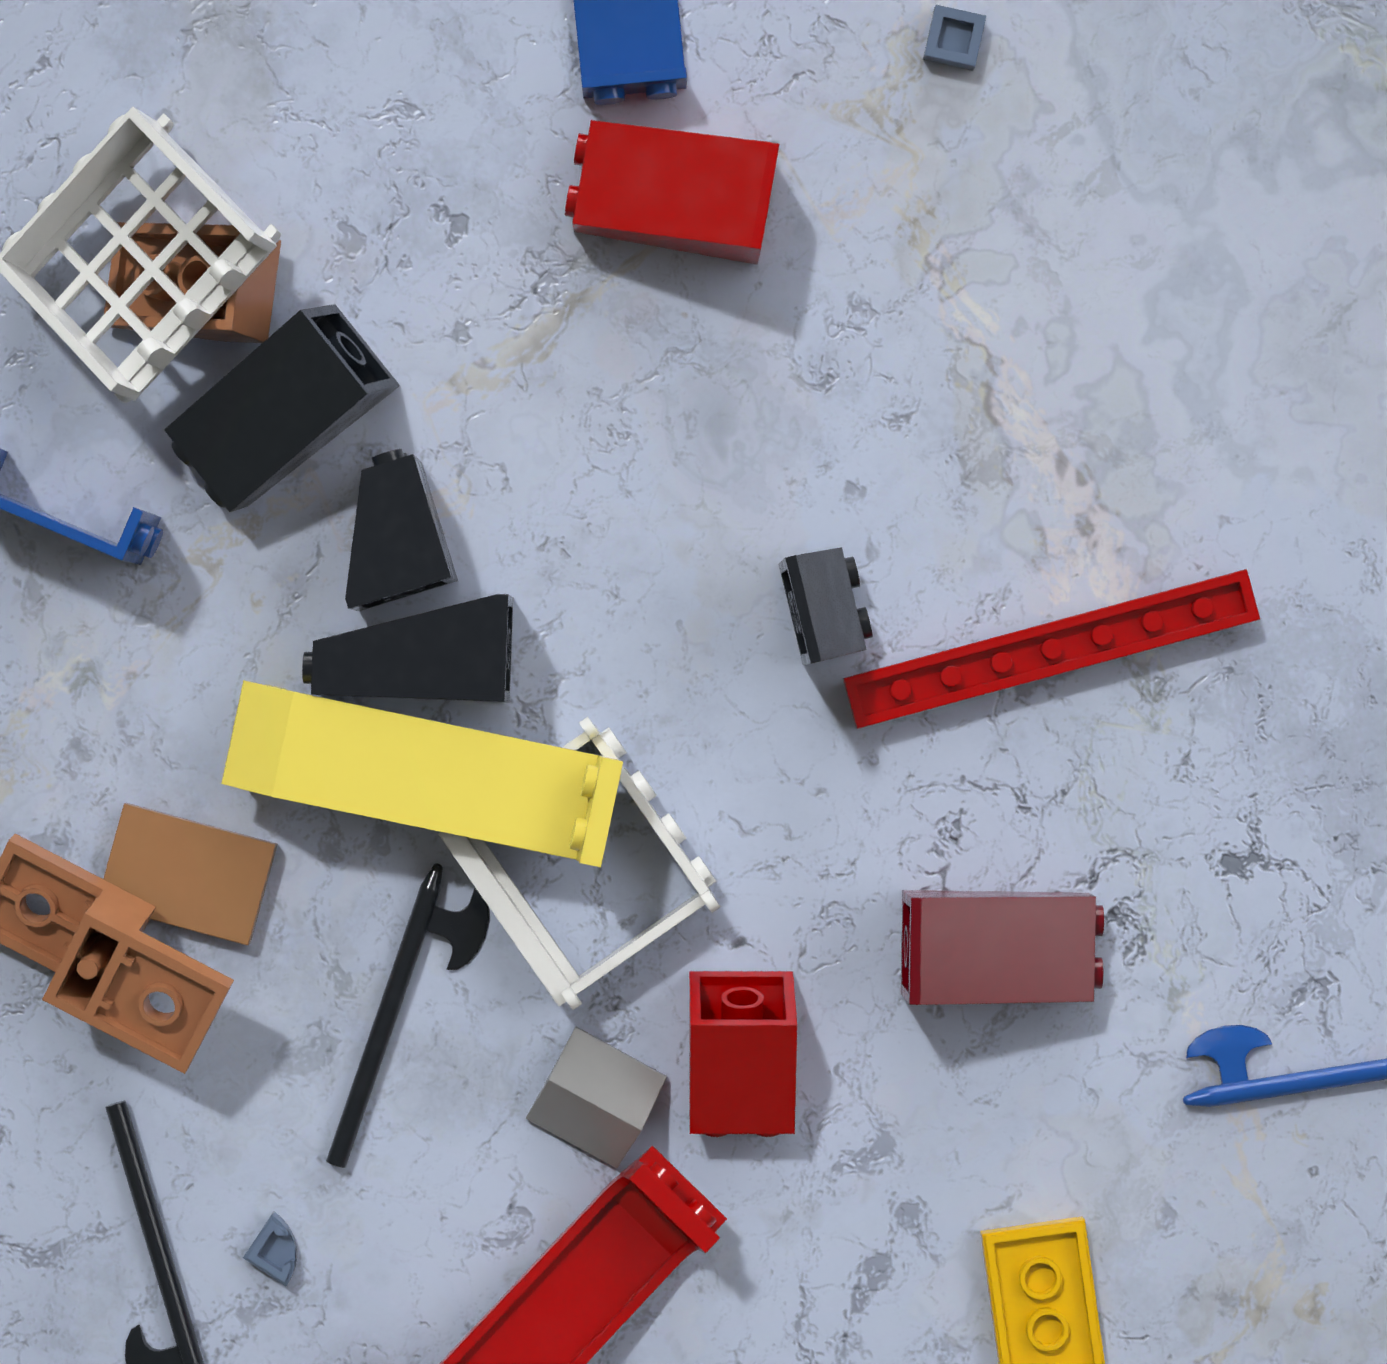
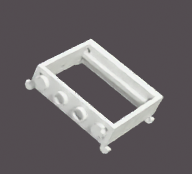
M589 717L579 722L585 732L562 747L577 750L592 740L602 756L620 760L619 758L627 753L610 728L600 732L596 725H593ZM624 765L621 770L620 782L698 893L581 975L577 974L485 841L444 832L438 834L557 1005L561 1006L567 1002L573 1010L582 1004L577 997L579 992L706 904L712 913L721 907L709 888L717 882L699 856L692 861L689 860L679 845L687 839L669 813L660 818L649 801L657 795L642 773L638 770L633 775H630Z

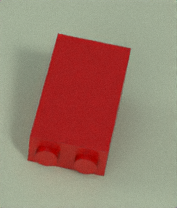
M591 120L588 135L578 134L574 165L582 166L579 186L569 185L565 216L573 217V230L577 233L758 265L780 144Z

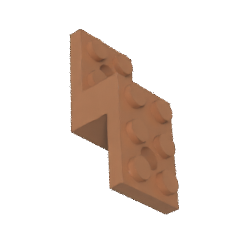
M15 833L8 840L0 857V944L55 972L42 998L43 1001L185 1074L234 980L143 933L156 906ZM35 893L43 896L50 905V914L38 915L32 912L26 903V895ZM153 992L167 994L173 1000L175 1010L170 1013L156 1010L150 1003L149 994Z

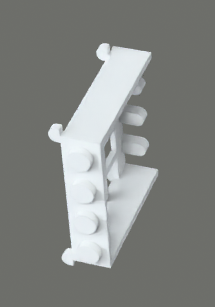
M132 107L126 114L118 117L110 125L106 137L91 153L78 160L68 179L56 192L42 200L38 206L37 213L21 231L14 233L6 240L0 253V273L111 392H114V395L123 403L131 400L135 401L277 247L276 243L281 237V233L272 224L263 232L171 138L168 133L172 130L174 123L167 115L163 113L156 121L135 107ZM154 144L176 166L175 170L156 190L133 169ZM126 177L147 200L121 228L100 204ZM185 177L208 199L187 224L165 202V199ZM157 209L179 233L152 260L131 237ZM217 210L240 232V235L219 257L196 234ZM93 214L114 237L88 264L67 240ZM189 243L206 260L210 267L184 294L162 270ZM124 247L145 270L119 297L98 273ZM59 250L80 274L55 301L35 280V276ZM155 279L175 300L176 304L151 331L129 307ZM90 283L111 305V308L86 334L65 312V309ZM121 316L143 340L117 367L96 343Z

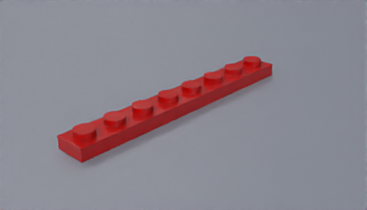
M1244 569L845 677L843 682L854 723L858 729L1260 620L1248 571Z

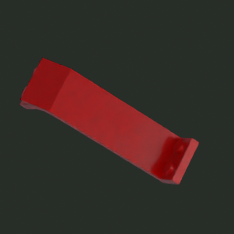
M652 1145L599 1193L439 1364H587L684 1259L696 1250L704 1253L710 1250L720 1239L715 1232L727 1218Z

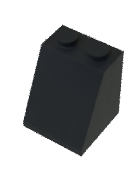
M402 449L388 451L372 457L374 466L361 470L345 595L348 609L366 610L458 581L422 462L414 454L407 456V453H403Z

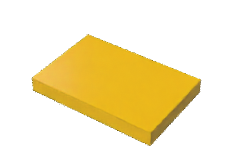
M1080 1216L981 1230L980 1235L998 1364H1105L1085 1219Z

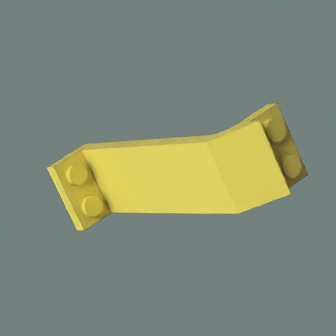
M243 680L221 784L274 798L576 859L581 864L601 867L623 761Z

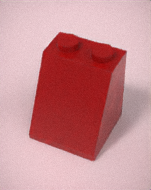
M689 971L690 1134H704L710 1137H722L727 1134H757L762 1137L795 1134L797 1013L793 971Z

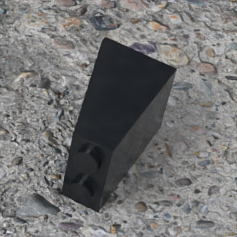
M336 304L302 309L166 427L164 431L173 441L171 446L176 456L184 464L194 467L206 482L204 488L208 496L220 507H226L229 512H233L251 505L400 385Z
M495 594L314 640L312 652H304L303 683L311 684V695L510 701L514 597L509 594Z

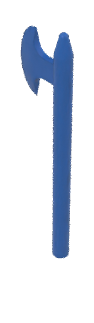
M1225 1025L1208 1030L1196 1037L1187 1048L1186 1058L1197 1056L1211 1057L1218 1065L1221 1085L1208 1086L1186 1095L1183 1098V1103L1190 1106L1216 1107L1387 1080V1058L1248 1080L1245 1064L1247 1054L1253 1048L1272 1045V1042L1267 1034L1257 1028L1245 1025Z

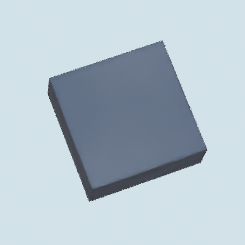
M936 4L923 60L973 71L976 66L986 15Z

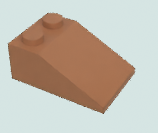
M117 222L121 228L125 225L124 222ZM144 223L131 238L154 260L179 232L171 224ZM204 224L196 234L219 257L240 235V232L233 225ZM281 240L276 243L277 247L193 338L243 343H263L268 339ZM187 243L162 271L185 294L207 271L210 265ZM124 247L111 259L108 286L119 297L145 270ZM154 279L129 308L152 331L175 306L176 302ZM107 301L105 303L104 314L111 308V305ZM121 316L111 326L112 328L133 330Z

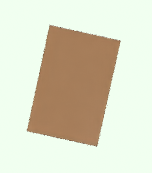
M124 803L103 879L156 906L150 918L152 920L240 944L250 945L278 844L134 804Z

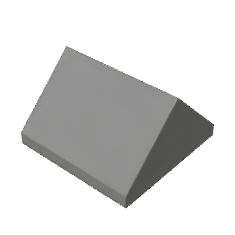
M576 1026L526 1119L618 1168L642 1131L667 1075Z

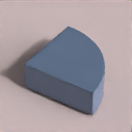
M273 1212L243 1259L284 1286H287L295 1271L297 1246L288 1224L280 1215Z

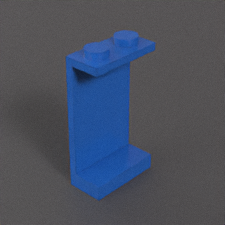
M574 0L583 99L594 98L595 104L609 105L625 101L626 94L646 93L647 99L660 100L677 96V89H687V72L684 65L678 0Z
M1 448L0 470L8 454V451ZM0 494V509L122 561L141 565L145 556L148 558L154 556L162 539L163 530L158 528L161 517L135 507L132 509L117 544Z

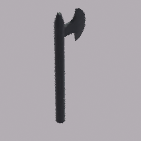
M439 863L433 865L420 885L326 1162L334 1166L346 1168L426 932L443 936L450 941L452 954L447 970H457L468 964L478 952L486 936L489 909L476 888H474L468 905L460 911H450L436 906L441 891L443 869Z
M126 1101L110 1104L105 1107L176 1342V1346L165 1349L152 1348L146 1342L140 1325H137L131 1329L126 1340V1364H204Z

